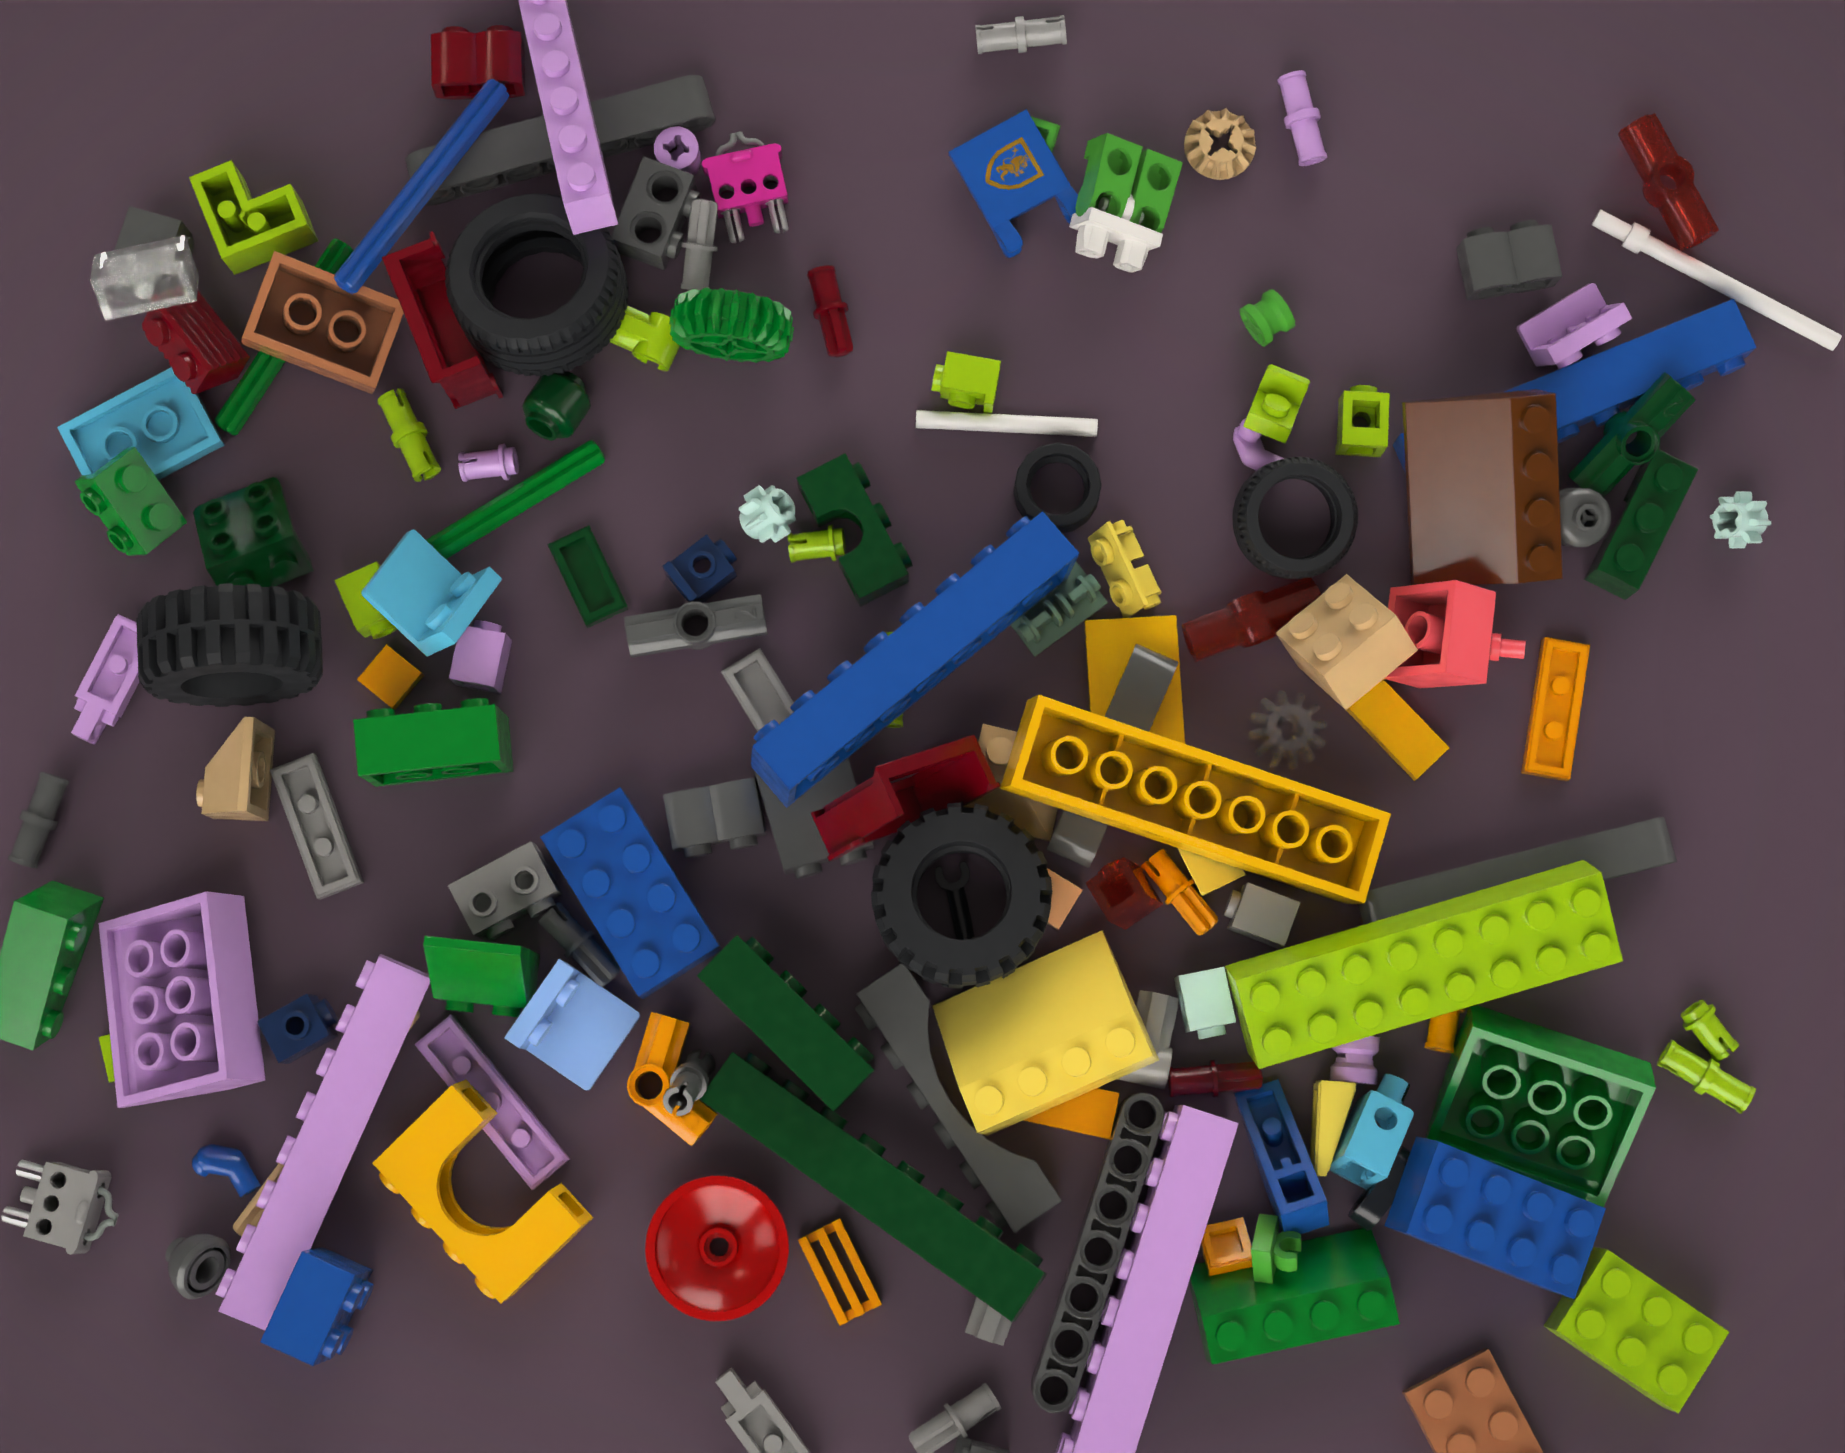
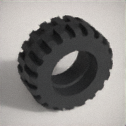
M219 584V586L211 587L202 585L188 590L178 589L170 591L166 596L158 595L152 598L150 602H146L136 618L139 682L148 694H152L153 697L160 700L168 699L169 702L177 704L190 703L193 706L215 705V707H228L229 705L249 706L263 702L273 703L284 698L298 697L300 693L306 694L310 692L313 687L317 686L323 676L320 611L308 596L304 597L301 593L294 590L288 592L281 587H260L258 584H246L245 586Z
M961 802L948 803L946 809L935 811L932 807L920 812V818L912 823L907 820L897 829L898 834L892 841L888 840L881 851L882 856L879 864L875 865L872 877L873 890L871 892L872 908L883 942L888 950L897 957L900 964L902 963L910 972L914 971L922 976L923 980L933 984L938 982L947 984L949 988L963 989V986L966 985L980 987L990 984V981L1001 976L1005 978L1013 973L1015 968L1023 961L1026 962L1034 953L1035 947L1040 939H1042L1047 927L1051 910L1052 883L1043 852L1037 849L1034 844V838L1025 828L1021 830L1014 824V819L1003 812L1000 815L990 812L989 806L975 804L974 808L961 807ZM970 853L986 859L998 870L1005 884L1006 905L1001 918L992 929L976 938L957 940L937 933L923 919L918 907L917 891L923 874L932 863L949 854Z

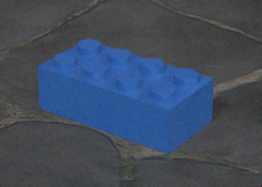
M621 787L540 837L638 997L645 999L722 950L706 921Z
M1416 1136L1384 1226L1542 1289L1575 1299L1606 1208L1442 1142Z

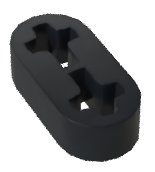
M1403 1145L1400 1146L1388 1177L1365 1189L1349 1211L1348 1217L1366 1231H1370L1380 1221L1393 1203L1410 1155V1151Z

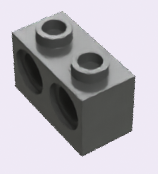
M643 156L618 217V225H615L611 235L619 254L662 270L666 269L670 258L676 259L678 257L685 234L681 233V229L686 217L689 218L691 202L701 198V193L697 192L693 174ZM664 188H672L678 191L677 196L669 202H661L655 199L656 194ZM654 228L662 232L660 238L653 243H644L639 240L640 234L646 229Z

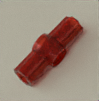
M1647 114L1621 129L1618 136L1643 180L1642 191L1644 198L1650 205L1658 208L1680 250H1689L1714 236L1719 229L1693 183L1695 174L1693 167L1688 160L1678 156L1656 114ZM1665 175L1672 178L1676 183L1677 189L1665 187L1660 180V176Z
M1309 577L1266 593L1263 590L1246 594L1225 605L1226 608L1183 623L1181 629L1184 641L1195 663L1238 646H1242V648L1252 647L1276 637V632L1316 600L1321 593L1317 584Z

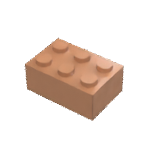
M274 251L244 330L241 344L373 394L404 313L399 300L363 285L357 293L350 294L337 285L334 280L335 274Z

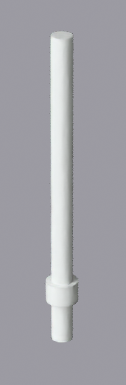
M1600 209L1591 224L1599 230L1621 240V246L1633 253L1638 254L1642 251L1831 351L1836 348L1842 337L1841 334L1649 235L1651 230L1636 222L1630 225Z

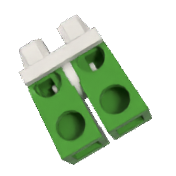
M1105 133L1087 141L1084 159H1087L1088 163L1083 185L1076 200V213L1072 214L1069 227L1078 230L1076 253L1098 259L1104 257L1107 242L1116 244L1118 247L1113 265L1118 269L1133 273L1142 270L1148 251L1161 245L1163 237L1161 232L1166 223L1183 162L1150 149L1142 151L1143 146Z

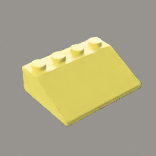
M1103 930L1020 966L1005 978L1001 976L990 981L988 985L973 987L932 1006L963 1100L977 1133L985 1136L1003 1130L1159 1061Z

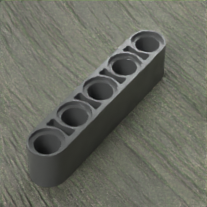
M1136 644L1105 717L1149 732L1179 662ZM1063 810L1046 850L1090 868L1108 825Z

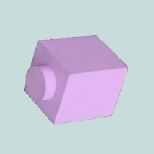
M475 620L473 627L468 626L456 642L448 679L456 686L501 694L512 644L509 636L501 632L502 626L481 620Z

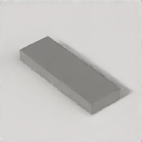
M312 753L270 769L316 898L321 900L363 884V879L317 755Z

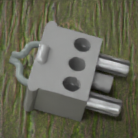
M21 1160L17 1164L19 1167L42 1173L38 1174L24 1169H16L17 1176L39 1182L38 1189L25 1186L20 1195L21 1202L32 1205L31 1212L7 1206L3 1210L4 1213L25 1218L28 1221L9 1215L1 1216L3 1222L25 1228L24 1237L66 1248L67 1254L70 1255L85 1254L90 1250L92 1241L98 1239L106 1227H114L116 1225L119 1214L112 1210L113 1199L108 1191L112 1178L109 1171H90L62 1162H46L44 1166ZM105 1201V1212L112 1219L102 1221L96 1230Z

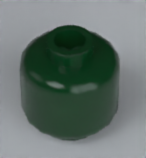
M570 372L540 376L522 405L524 415L526 416L525 422L529 429L541 438L550 441L556 440V438L564 439L571 437L591 407L589 396L584 390V382Z

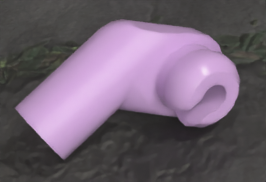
M1246 418L1241 421L1240 426L1234 429V444L1242 463L1247 467L1257 471L1266 464L1284 459L1264 449L1260 438L1262 434L1243 427Z

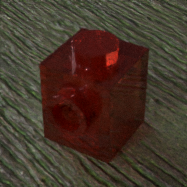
M1125 857L1106 864L1098 871L1096 876L1086 882L1087 887L1107 920L1124 930L1163 905V902L1141 867Z

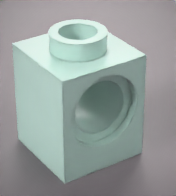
M1225 967L1179 975L1174 978L1185 1033L1197 1031L1199 1040L1225 1035V1025L1236 1022Z

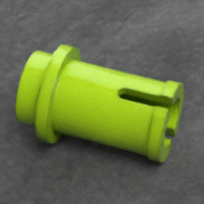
M833 524L828 525V530L790 533L787 535L788 543H790L788 551L791 563L831 557L832 561H837L838 556L846 554L843 528L834 529Z
M1702 999L1693 1003L1681 1013L1680 1016L1684 1020L1682 1026L1686 1031L1692 1030L1709 1052L1711 1058L1718 1062L1730 1055L1726 1051L1727 1049L1734 1052L1739 1047V1043L1733 1039L1714 1014L1716 1011L1713 1004L1707 1005Z

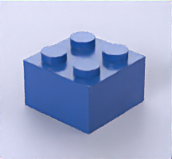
M324 1247L302 1251L260 1343L311 1366L332 1359L335 1353L342 1355L353 1334L354 1328L348 1326L355 1309L362 1310L365 1307L372 1293L374 1284L368 1280L373 1269Z

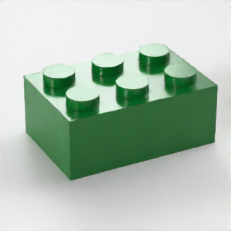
M486 698L460 701L461 708L442 710V704L438 703L420 704L413 707L414 713L395 715V709L390 708L369 710L366 712L367 718L353 719L358 776L375 787L514 772L509 717L496 704L489 705V699Z

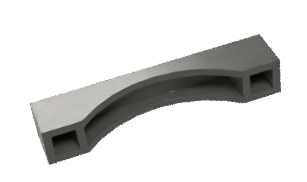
M901 963L856 993L862 1003L854 1007L869 1031L878 1027L887 1040V1043L880 1048L895 1071L904 1066L913 1079V1082L906 1086L921 1110L930 1105L940 1120L932 1127L947 1149L956 1145L966 1161L960 1164L959 1167L973 1189L983 1185L991 1197L992 1201L986 1204L985 1207L999 1228L1002 1229L1009 1225L1012 1231L1016 1233L1062 1201L1035 1160L1013 1154L992 1143L982 1134L977 1133L976 1129L967 1123L950 1102L938 1079L930 1053L928 1035L930 1001L908 968Z

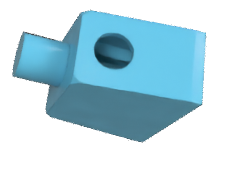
M1384 1074L1377 1091L1370 1090L1356 1101L1344 1125L1329 1171L1364 1189L1388 1177L1414 1115V1111L1402 1105L1410 1088L1408 1082L1395 1075Z

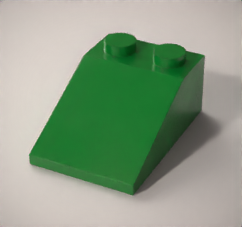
M424 936L423 947L433 998L446 1001L445 1010L473 1013L474 1004L493 1006L492 1015L518 1018L521 1014V1009L526 1007L535 994L540 954L516 945Z

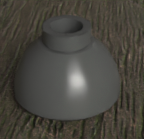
M196 1234L186 1238L180 1237L172 1241L166 1250L165 1257L168 1262L169 1278L174 1288L188 1299H198L215 1290L220 1285L227 1268L230 1266L231 1250L228 1243L224 1239L211 1234Z

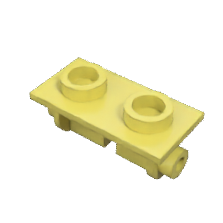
M1124 520L1113 524L1109 521L1087 538L1091 545L1092 557L1096 564L1101 567L1110 587L1111 599L1119 607L1123 618H1130L1142 608L1148 610L1161 603L1158 595L1162 592L1149 565L1146 564L1134 569L1131 563L1144 556L1132 526H1126Z

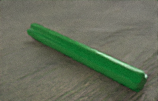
M335 238L331 240L314 267L336 274L354 250L347 243ZM259 351L216 416L215 424L228 434L234 436L239 434L285 361Z
M589 440L426 539V541L447 559L603 464L605 461L604 454L595 441Z

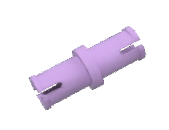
M1299 70L1284 74L1277 79V82L1280 85L1287 116L1284 118L1285 127L1291 129L1299 166H1310L1320 163L1327 158V153L1324 150L1317 123L1321 116L1319 109L1313 108L1306 81V72Z

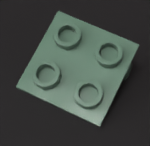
M1076 561L1069 577L1011 624V627L1033 656L1036 657L1107 605L1108 602L1100 593L1099 589H1101V586L1092 574L1087 575Z

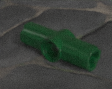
M1664 372L1628 411L1616 413L1609 418L1604 427V437L1568 476L1581 488L1592 489L1600 493L1604 498L1634 465L1647 463L1655 457L1659 450L1660 438L1696 399L1670 375ZM1637 431L1634 440L1626 444L1628 437Z

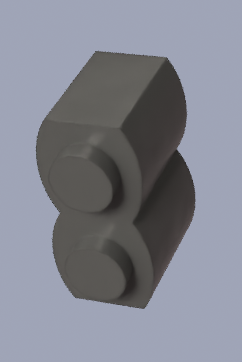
M1526 220L1510 227L1511 231L1494 232L1492 227L1478 228L1466 234L1467 238L1463 239L1456 248L1467 300L1488 299L1509 293H1524L1555 286L1562 278V272L1552 225H1538L1536 220Z
M755 778L663 794L672 850L676 852L684 851L685 858L712 854L711 846L729 842L731 850L757 846V837L767 835L758 782Z

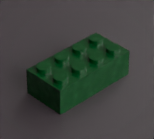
M736 935L697 977L832 1111L836 1112L875 1072L869 1065L875 1057L854 1036L846 1043L835 1032L841 1025L840 1022L820 1003L812 1009L802 999L808 991L787 970L780 976L768 965L774 958L753 936L745 943Z

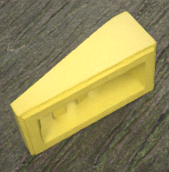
M1318 1080L1316 1083H1313L1310 1159L1317 1176L1326 1177L1330 1170L1356 1092L1357 1083Z

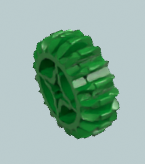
M705 287L701 290L692 289L681 293L675 299L674 309H671L669 324H671L670 335L673 337L672 340L685 350H693L696 354L708 355L710 358H721L725 361L735 360L741 363L744 361L755 363L760 361L770 362L784 357L789 352V345L792 342L794 327H792L793 317L788 308L784 307L780 302L772 301L769 297H760L755 295L754 292H740L738 289L732 291L723 288L709 289Z

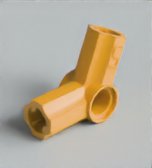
M651 1012L634 1070L627 1081V1090L635 1103L643 1106L685 1142L693 1146L709 1128L718 1114L700 1099L694 1101L691 1111L683 1116H676L680 1106L676 1105L671 1114L663 1105V1096L667 1089L670 1088V1078L678 1067L691 1023ZM654 1072L660 1076L663 1086L661 1093L656 1098L649 1100L640 1094L638 1083L645 1073Z

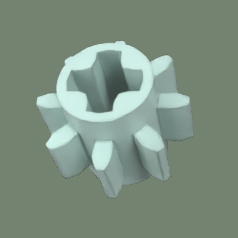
M758 485L743 495L746 503L739 507V520L747 535L751 538L759 539L761 543L770 538L776 543L791 533L788 525L796 521L794 516L795 505L791 497L784 490L775 488L774 485L764 490Z
M1736 491L1734 497H1719L1720 505L1716 508L1714 514L1710 515L1716 531L1714 538H1729V548L1732 549L1745 548L1747 543L1763 542L1761 534L1766 530L1767 526L1771 525L1765 510L1767 502L1752 501V492Z

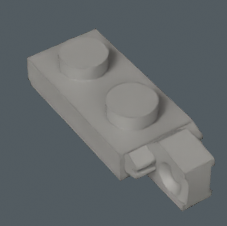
M732 1367L716 1379L715 1383L728 1399V1402L720 1407L726 1416L725 1421L748 1453H811L766 1390H762L756 1381L746 1387Z

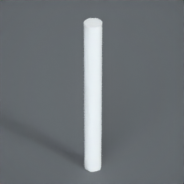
M916 410V428L1086 437H1097L1098 419Z

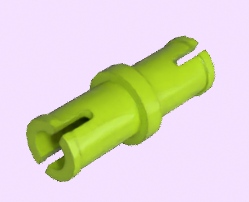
M398 388L396 390L397 397L394 389L384 393L378 398L377 402L393 431L391 440L395 448L401 449L413 474L414 481L421 482L423 478L424 480L433 478L441 471V467L437 463L425 438L428 431L424 423L417 421L404 389Z
M1672 1039L1665 1046L1656 1064L1692 1084L1693 1091L1700 1095L1706 1092L1735 1109L1739 1114L1746 1110L1756 1092V1088L1753 1086H1749L1719 1068L1720 1063L1712 1058L1706 1061L1678 1045Z

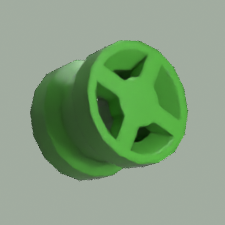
M1269 289L1263 293L1261 301L1255 305L1246 304L1240 308V316L1246 329L1253 339L1263 347L1273 341L1275 334L1280 331L1288 332L1296 325L1287 303L1274 289Z

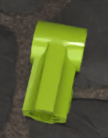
M627 305L624 319L620 320L621 326L616 330V335L609 339L610 343L631 351L635 358L645 364L650 360L659 364L657 369L669 371L680 345L672 340L673 337L670 335V317L658 312H651L649 315Z

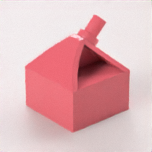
M1458 580L1391 587L1388 609L1396 614L1418 651L1384 679L1420 689L1486 684L1489 660L1499 661V657L1524 659L1526 641L1501 638L1502 634L1492 633L1496 600L1495 591Z

